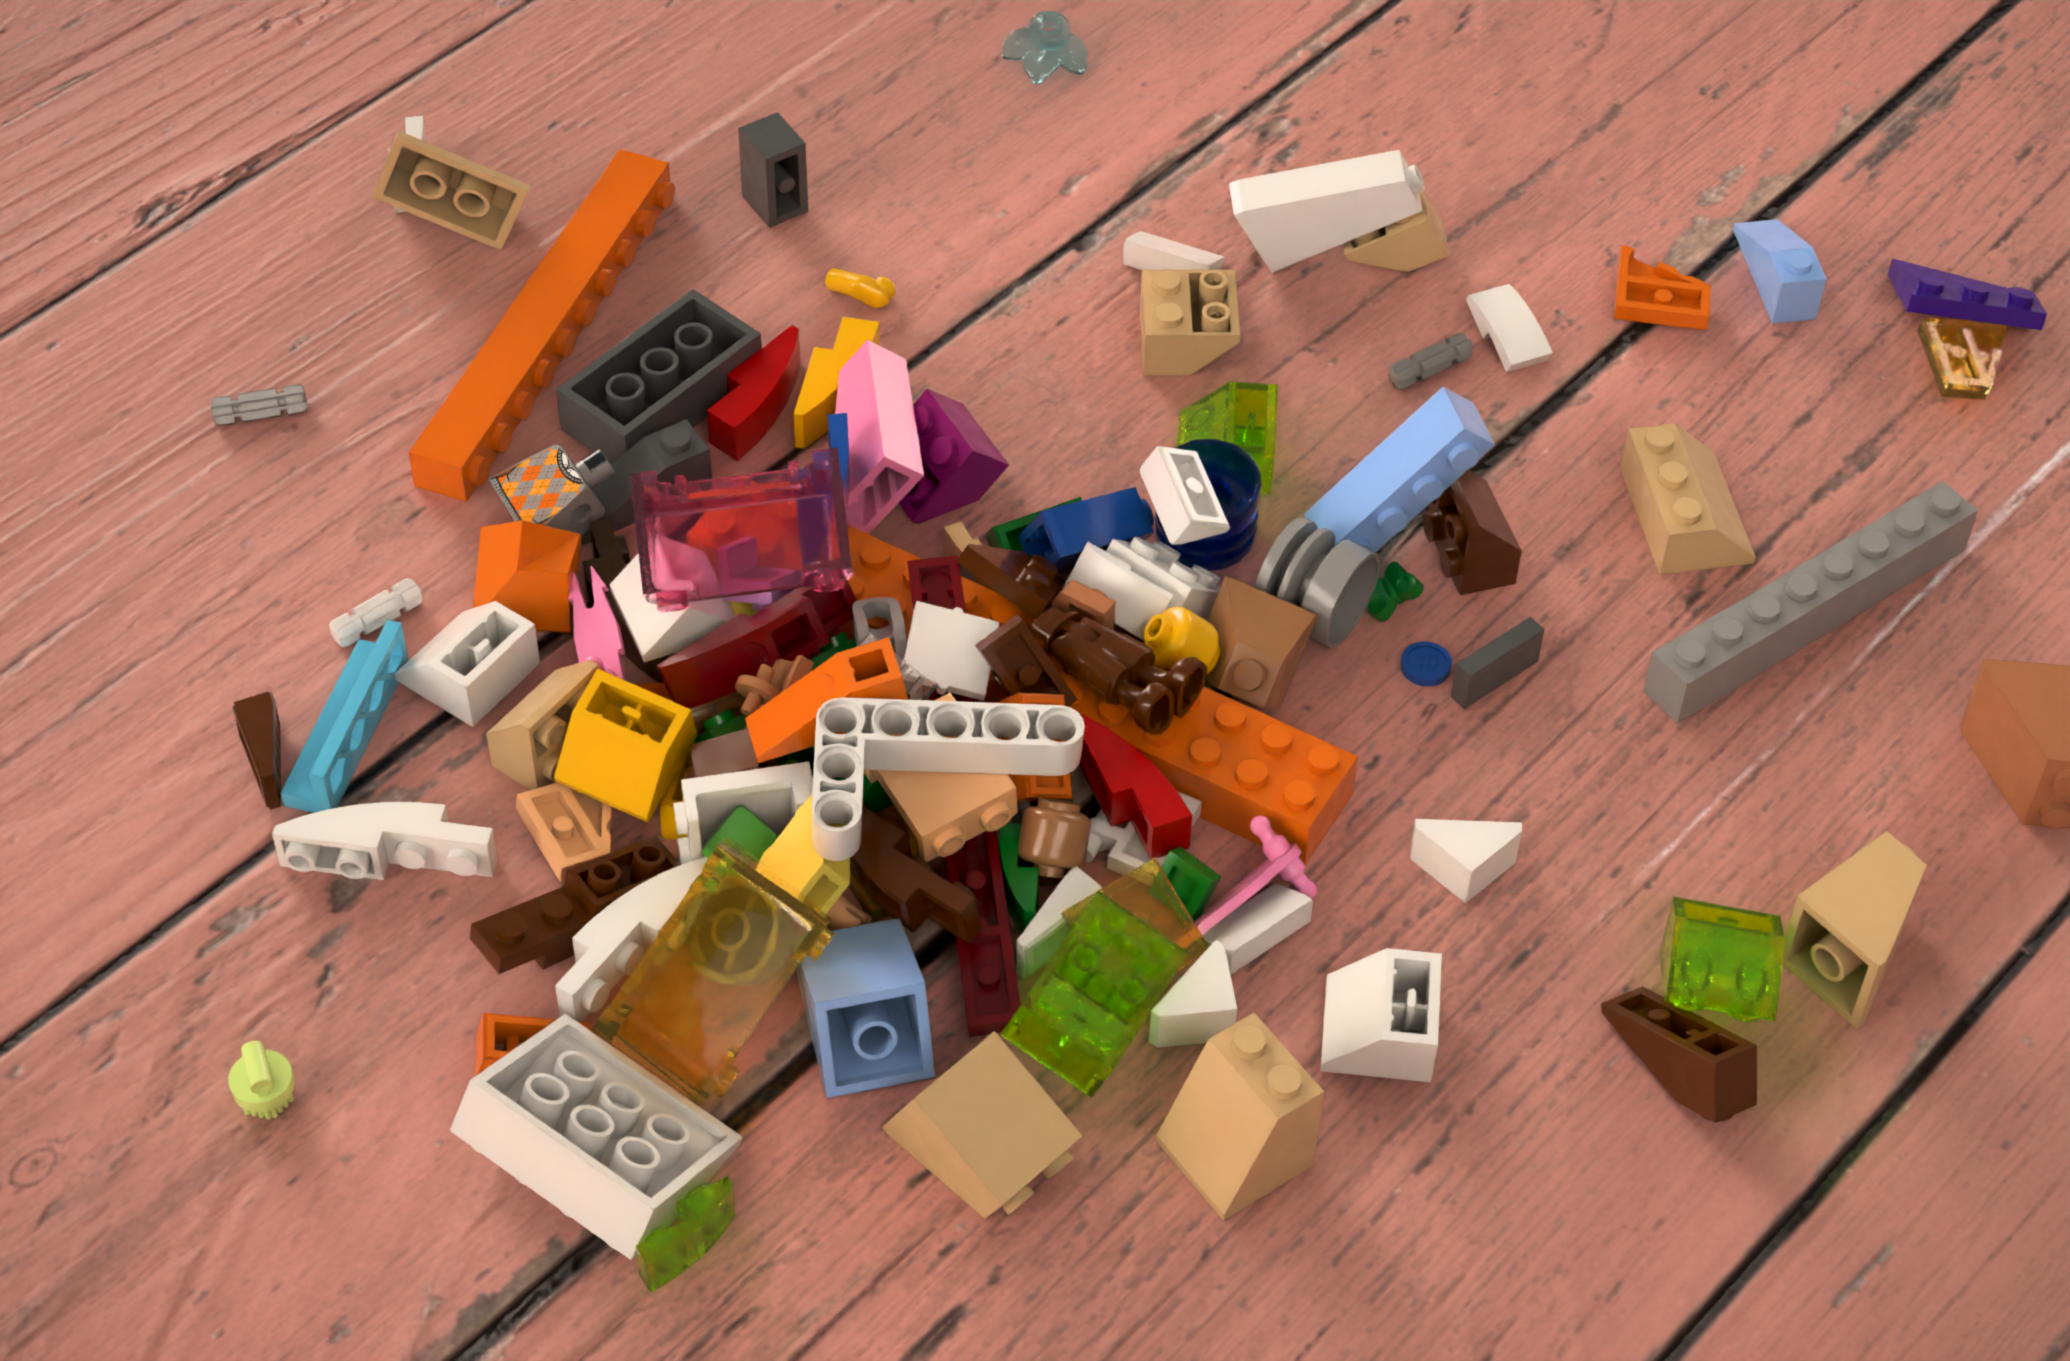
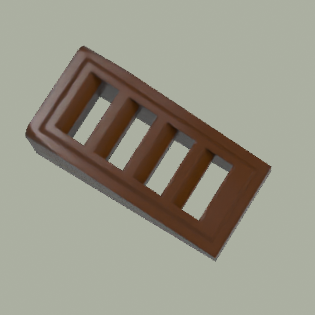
M265 692L235 701L232 707L241 743L266 807L269 806L271 810L280 807L281 734L280 720L273 693Z

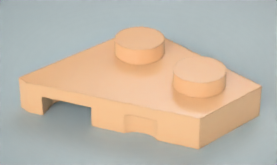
M558 782L517 794L515 809L560 882L565 881L566 871L610 854L611 806Z

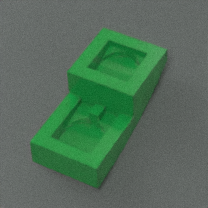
M1007 823L999 829V855L1007 910L1017 932L1021 935L1038 913L1039 868L1020 867L1021 857L1018 854V843L1021 824Z

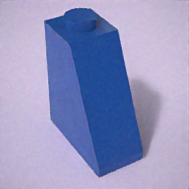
M1136 487L1042 511L1022 531L1018 539L1024 552L1031 557L1037 554L1046 558L1058 569V574L1074 568L1087 542L1106 551L1112 539L1132 542L1134 537L1146 540L1154 533L1152 528L1154 517L1148 502L1145 499H1140Z

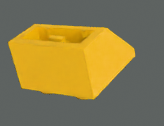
M597 668L572 711L554 775L555 781L648 823L686 757L690 744H693L697 737L691 709Z

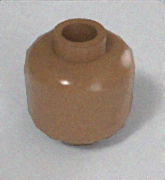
M1039 798L1037 806H1030L1024 810L1019 833L1018 854L1024 861L1033 863V868H1039V875L1064 878L1065 868L1081 867L1084 864L1091 821L1086 815L1080 813V804Z

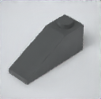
M685 419L640 439L611 464L615 473L592 488L605 508L604 515L600 519L608 517L615 532L713 490L710 449L688 420ZM590 528L582 534L581 543L583 545L591 542Z

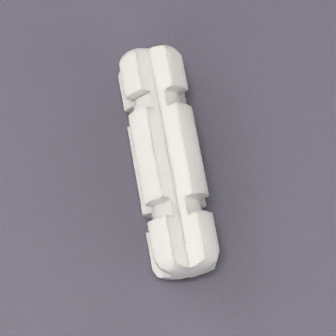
M405 578L391 587L393 592L389 593L388 590H384L351 610L353 615L349 616L348 613H344L329 624L332 637L341 647H348L361 639L360 633L363 632L365 635H368L384 626L387 620H394L401 616V609L404 612H408L417 607L423 601L419 586L411 578Z

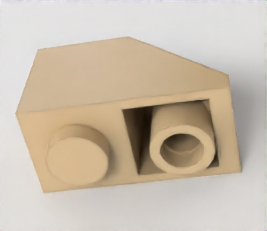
M1424 190L1419 192L1423 211L1344 243V254L1347 260L1408 273L1450 256L1444 224Z

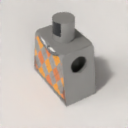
M554 444L494 475L489 481L514 521L524 520L582 535L590 528L589 521L600 519L605 512L604 506L592 488L614 474L615 470L599 448L575 464L561 445Z

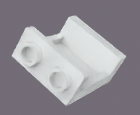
M809 761L682 779L683 802L673 803L677 834H687V837L677 838L681 865L705 857L701 851L714 830L739 805L745 806L779 836L793 819L798 808L807 801L813 792V777Z

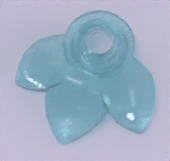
M1043 11L1033 16L1027 27L1015 30L1008 35L1002 48V58L1006 60H1022L1025 72L1036 85L1047 79L1059 66L1077 75H1082L1087 67L1088 57L1085 43L1071 33L1068 19L1055 11ZM1045 28H1053V29H1055V30L1046 31V30H1044V29H1045Z

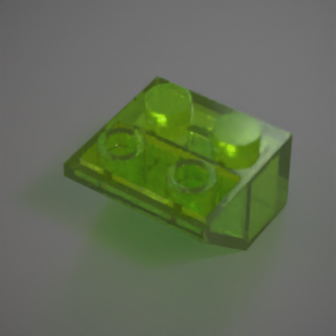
M1229 381L1179 412L1177 449L1197 451L1214 491L1271 494L1276 439L1277 384Z
M1673 896L1659 953L1664 1001L1671 1002L1676 1007L1691 1012L1709 1009L1725 1012L1731 1017L1745 1022H1754L1758 1019L1775 1022L1785 943L1781 916Z

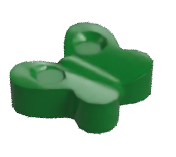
M1391 562L1385 570L1384 577L1377 580L1375 590L1368 604L1369 613L1377 621L1385 622L1392 616L1397 604H1402L1404 601L1419 597L1424 589L1423 584L1413 574L1407 573L1398 562Z

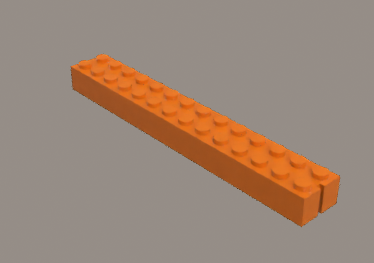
M742 477L717 505L718 514L711 511L687 539L688 549L706 556L719 583H721L719 577L720 550L744 541H755L757 543L759 570L801 573V583H805L798 529L797 502ZM845 524L833 565L844 570L857 601L874 597L895 598L900 604L908 640L913 616V604L907 561L922 558ZM961 576L966 614L998 621L999 627L1017 614L1030 629L1035 620L1032 616L1003 595ZM873 617L867 620L868 627L871 629L884 628L890 624L889 621L881 617ZM853 618L827 634L828 638L846 631L850 640L855 638ZM1036 638L1037 641L1039 642V644H1040V645L1042 646V648H1043V642H1042L1041 640H1039L1038 638ZM1048 655L1078 699L1069 707L1076 710L1079 714H1084L1106 726L1132 744L1162 772L1178 792L1202 801L1200 818L1262 847L1263 842L1250 829L1252 819L1260 815L1269 819L1271 828L1276 834L1284 835L1290 844L1296 843L1302 851L1299 857L1306 865L1353 795L1358 762L1357 755L1204 686L1193 706L1183 717L1179 718L1173 714L1171 724L1167 730L1161 734L1151 735L1135 724L1132 712L1122 703L1114 705L1109 702L1107 704L1089 689H1086L1080 681L1065 673L1063 667L1054 657ZM1157 667V668L1162 669V670H1164V671H1169V670H1167V669H1165V668ZM991 669L985 698L983 701L979 700V702L1000 703L1002 699L1008 696L993 679V671Z

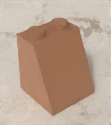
M1983 659L1960 723L1961 733L2023 825L2045 826L2051 829L2070 828V665Z

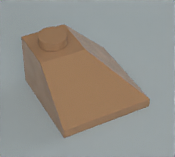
M1225 576L1207 620L1218 632L1220 655L1215 667L1207 674L1206 681L1216 688L1260 708L1280 709L1319 615L1235 578Z

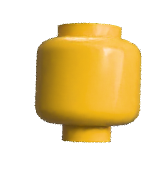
M1180 606L1169 608L1161 614L1152 617L1145 627L1144 644L1153 649L1156 656L1155 666L1170 671L1173 665L1180 659L1195 657L1207 666V674L1215 667L1220 655L1218 632L1211 623L1192 611Z

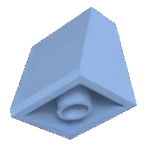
M900 918L796 937L794 954L798 984L826 1098L934 1078L935 1068L925 981Z

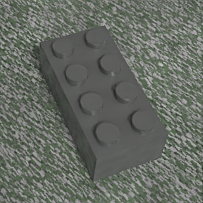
M692 289L556 389L561 430L591 451L599 448L609 463L612 464L640 439L685 419L694 427L707 417V409L728 394L726 375L762 348L761 333Z

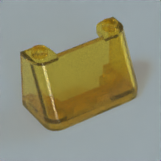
M727 836L717 845L702 867L703 872L689 887L690 889L638 965L591 1029L702 1106L711 1093L720 1098L724 1096L740 1072L739 1069L731 1064L804 958L809 956L817 961L835 934L826 928L832 919L828 914L744 847Z

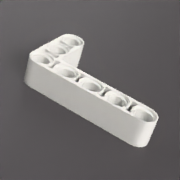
M844 697L830 699L822 704L816 715L811 829L813 848L818 855L831 861L846 860L859 850L862 832L864 769L1042 776L1067 775L1074 771L1080 763L1085 729L1083 718L1076 710L1062 705ZM834 732H845V733H847V734H841V735H840V734H835ZM888 734H900L902 736H890ZM948 735H950V736H955V737H957V738H946V737H943V736H948ZM1004 737L1009 738L1011 740H1001L998 738ZM1054 739H1059V740H1064L1065 742H1057V741H1053V740H1054ZM841 777L846 779L837 781L832 780L831 778ZM838 823L845 826L835 828L828 825Z

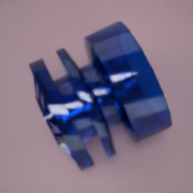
M1217 439L1192 440L1175 447V449L1197 451L1230 529L1223 534L1174 545L1169 542L1155 510L1154 528L1156 541L1162 542L1181 554L1178 561L1191 569L1193 565H1198L1208 571H1214L1239 563L1251 551L1257 534L1258 507L1262 486L1259 467L1247 452L1233 443Z

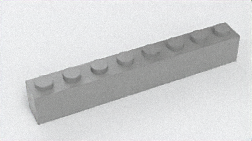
M1944 481L1938 483L1652 652L1643 692L1678 724L1966 549L1978 510Z

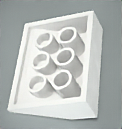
M566 1013L469 1081L450 1128L453 1134L469 1144L475 1151L486 1156L514 1176L520 1183L528 1186L560 1209L566 1216L573 1218L605 1241L611 1248L619 1251L630 1260L635 1258L666 1231L736 1150L743 1138Z

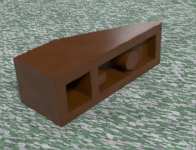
M1643 986L1601 1003L1602 1014L1678 1103L1714 1123L1728 1120L1733 1115L1757 1105V1045Z

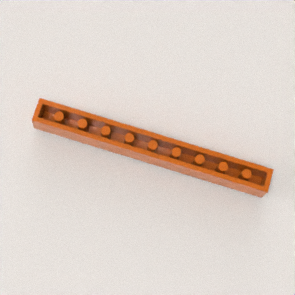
M622 149L618 150L409 451L414 486L467 502L476 487L485 483L490 472V466L498 454L504 453L507 450L513 432L521 420L525 421L529 417L534 401L541 390L547 389L550 386L555 369L564 357L570 356L575 340L582 329L591 325L596 308L604 297L611 295L617 277L624 267L631 265L637 247L643 238H648L651 235L655 221L662 210L670 207L674 198L675 186L670 181L669 162Z

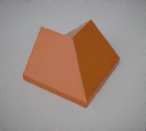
M524 520L481 527L473 608L497 601L534 623L537 632L572 634L573 605L568 599L573 572L578 577L582 535Z

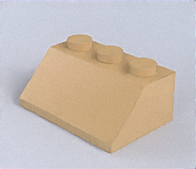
M398 131L372 198L502 250L531 185Z
M1675 423L1628 428L1620 470L1659 574L1754 564L1755 554L1714 452Z

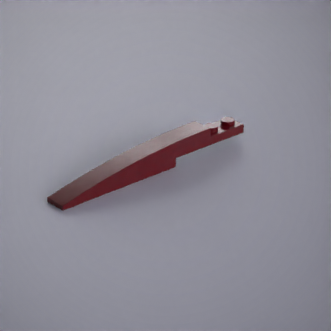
M958 555L907 561L913 611L916 601L951 610L955 607H960L963 613H966L960 565L956 562ZM923 686L925 700L935 701L951 693L946 691L945 694L941 695L937 693L935 688ZM951 693L958 702H979L978 699ZM985 831L966 841L963 847L954 854L945 857L948 882L951 884L954 881L960 882L972 891L978 902L977 909L982 925V930L969 944L955 936L969 1037L989 1035L994 1031L996 1033L1023 1030V1018L996 831Z

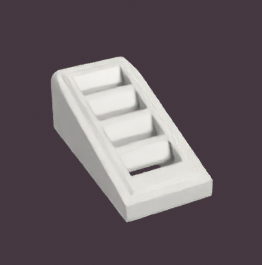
M1075 866L1070 869L1017 939L1016 973L1023 979L1031 976L1101 922L1103 887L1079 867Z

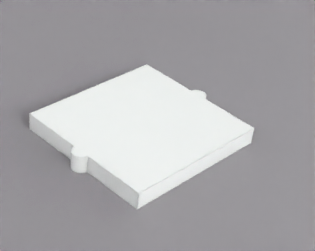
M916 601L902 666L906 664L909 668L902 675L903 681L906 678L905 681L914 683L921 676L925 679L921 685L935 688L938 694L943 695L947 691L983 701L986 695L990 667L975 645L998 629L999 622L963 613L960 607H955L951 610Z

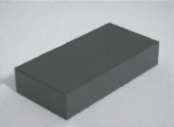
M1529 617L1458 662L1455 667L1451 697L1465 709L1537 663L1544 628Z

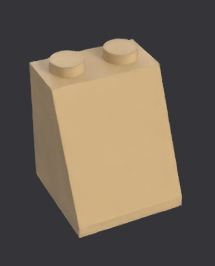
M1887 831L1797 895L1777 958L1778 961L1856 1029H1859L1866 1022L1905 929L1927 864L1910 847L1900 843Z
M1253 1012L1207 1040L1156 1135V1142L1219 1217L1225 1221L1313 1167L1324 1090Z
M995 1031L882 1126L884 1131L895 1142L985 1219L1000 1207L1009 1215L1034 1194L1028 1183L1041 1172L1048 1180L1074 1159L1067 1149L1082 1137L1081 1133Z

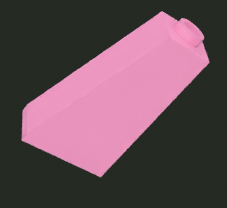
M867 340L839 371L835 414L847 413L850 490L845 524L870 534L924 476L906 359Z

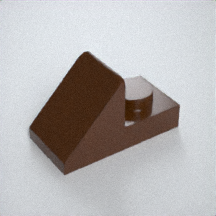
M1017 614L975 645L993 671V679L1008 697L1017 693L1064 695L1065 706L1067 707L1078 700L1027 624Z

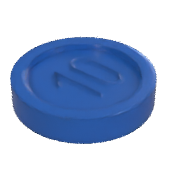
M1416 642L1404 650L1400 667L1403 675L1410 682L1420 686H1435L1441 684L1449 677L1452 659L1448 651L1436 643Z

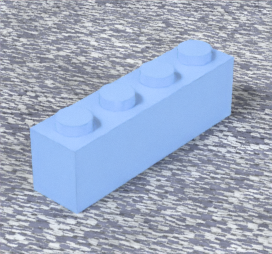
M1442 387L1308 509L1304 516L1315 522L1318 529L1327 528L1331 530L1335 535V546L1342 540L1349 539L1376 553L1393 536L1402 531L1431 502L1439 498L1460 476L1476 465L1479 459L1495 446V443L1474 403Z

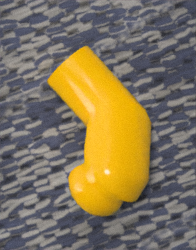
M832 268L828 271L825 278L826 287L830 291L848 295L872 308L887 306L890 299L896 293L894 283L887 277L873 279L862 274Z

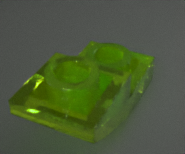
M728 1176L712 1184H702L692 1189L683 1199L676 1202L679 1224L673 1227L660 1228L652 1232L644 1242L636 1245L639 1274L650 1293L669 1283L704 1256L726 1231L736 1215L733 1184Z

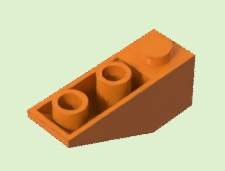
M889 637L836 653L746 717V724L758 763L815 746L816 715L822 704L830 699L844 697L908 700L903 678ZM834 732L835 734H840V735H841V734H847V733H845V732Z

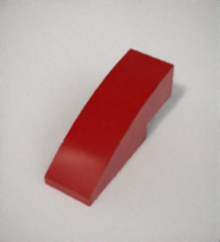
M789 326L726 375L728 394L707 409L709 443L737 462L757 445L770 430L789 400L800 367L799 329L797 327Z
M1080 714L1083 718L1085 729L1079 767L1110 827L1130 821L1150 860L1168 855L1170 850L1179 846L1183 849L1190 848L1193 815L1174 786L1132 744L1106 726L1084 714Z

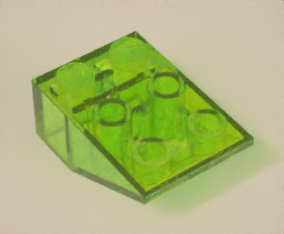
M1097 891L1000 1035L1092 1098L1119 1063L1188 952L1112 899Z

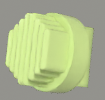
M261 1041L247 1042L241 1047L242 1057L232 1066L228 1077V1084L233 1099L243 1108L245 1115L251 1113L255 1117L258 1114L259 1118L265 1116L267 1120H270L272 1117L277 1118L278 1113L283 1112V1107L287 1108L288 1102L294 1101L292 1092L295 1087V1077L291 1064L282 1054L272 1050H265Z

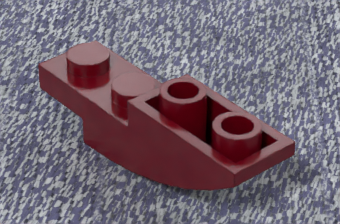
M833 565L751 617L740 613L661 662L656 667L673 702L689 709L736 692L735 684L739 676L750 675L756 677L761 664L773 668L775 661L778 659L795 661L797 656L803 655L807 657L829 644L830 640L827 634L853 618L852 607L855 601H857L844 570Z

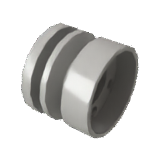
M1300 517L1288 524L1275 540L1262 564L1255 587L1318 614L1319 616L1309 638L1328 648L1337 647L1349 636L1367 608L1377 584L1381 559L1377 553L1349 539L1342 540L1335 546V535L1331 530L1327 528L1318 529L1315 522L1305 517Z

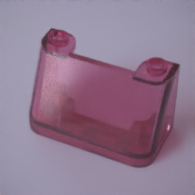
M838 448L813 450L812 463L807 464L801 469L798 460L788 461V469L691 482H687L685 475L674 476L675 485L669 482H658L656 471L630 474L642 591L645 600L648 603L657 604L658 611L674 612L688 608V602L811 586L817 592H830L842 589L845 586L844 581L853 577L854 572L843 471Z

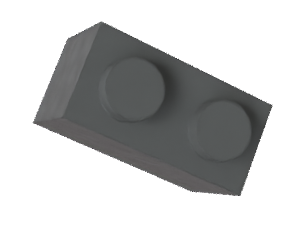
M778 112L738 128L742 197L769 228L808 212L806 143Z

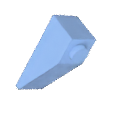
M1778 219L1734 223L1733 232L1771 323L1816 319L1827 279L1813 247Z

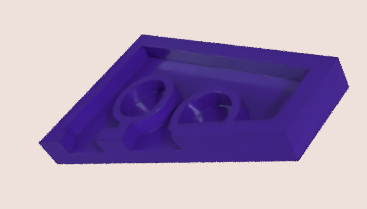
M1896 259L1891 261L1888 277L1907 312L2028 329H2043L2047 312L2037 296L2030 290L2020 287L2006 288Z

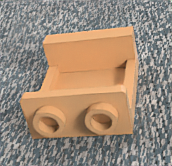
M948 693L935 701L956 700L951 693ZM888 734L890 736H902L900 734ZM948 735V736H943V737H946V738H957V737H955V736H950V735ZM864 769V774L871 784L879 781L916 836L919 854L925 862L938 856L946 857L954 854L963 847L966 841L985 831L992 832L1004 827L1018 812L1016 786L1008 774Z

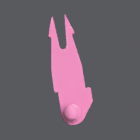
M590 566L594 606L588 609L578 577L573 572L568 600L573 605L574 642L578 661L581 663L592 660L599 665L600 670L626 681L621 655L625 654L620 626L605 594L609 589L594 568Z
M1265 816L1254 817L1250 822V829L1263 842L1262 852L1267 857V860L1244 876L1242 881L1167 944L1172 954L1177 950L1183 951L1206 934L1209 929L1252 897L1277 874L1281 876L1283 881L1291 882L1296 891L1313 899L1317 894V887L1304 873L1305 864L1299 857L1302 851L1296 843L1290 844L1284 835L1276 834L1271 828L1269 819Z

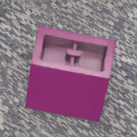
M926 389L913 404L924 476L899 502L911 521L916 524H921L980 500L1009 466L1008 462L963 403L929 389Z

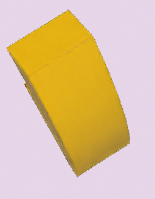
M843 317L833 349L814 347L793 414L795 448L805 449L828 432V414H835L839 371L867 340L880 346V322Z

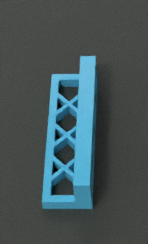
M387 620L376 642L358 640L280 793L283 806L313 813L338 807L399 684L395 680V673L409 661L401 622Z

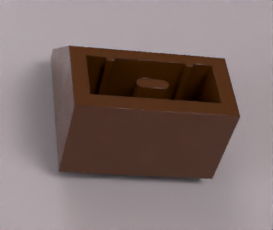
M1467 470L1439 498L1429 504L1428 513L1423 515V528L1426 538L1429 542H1435L1440 553L1442 571L1447 578L1452 577L1460 595L1516 584L1522 553L1487 481Z

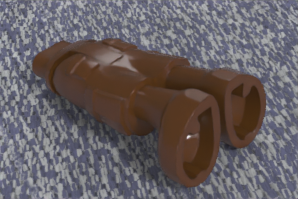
M1051 607L1036 618L1030 627L1033 635L1043 642L1044 651L1054 657L1063 667L1065 673L1080 681L1086 689H1089L1107 704L1109 702L1114 705L1122 703L1132 712L1135 724L1151 735L1161 734L1167 730L1171 724L1173 714L1179 718L1183 717L1199 697L1206 681L1207 666L1199 659L1184 657L1176 662L1170 671H1164L1154 666L1156 656L1151 647L1135 640L1130 635L1119 634L1095 620L1087 617L1083 618L1081 613L1077 611L1065 613L1057 607Z

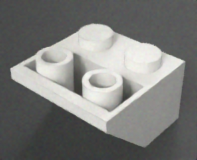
M1134 537L1132 542L1112 539L1106 552L1132 565L1130 571L1174 594L1166 610L1180 606L1192 611L1206 621L1208 620L1220 591V587L1217 586L1220 580L1218 576L1198 565H1193L1192 569L1178 561L1181 554L1162 542L1155 540L1152 545L1138 537Z
M497 601L463 611L395 673V680L474 727L540 664L535 624Z
M1386 948L1327 974L1320 1071L1431 1082L1438 1048L1442 954Z

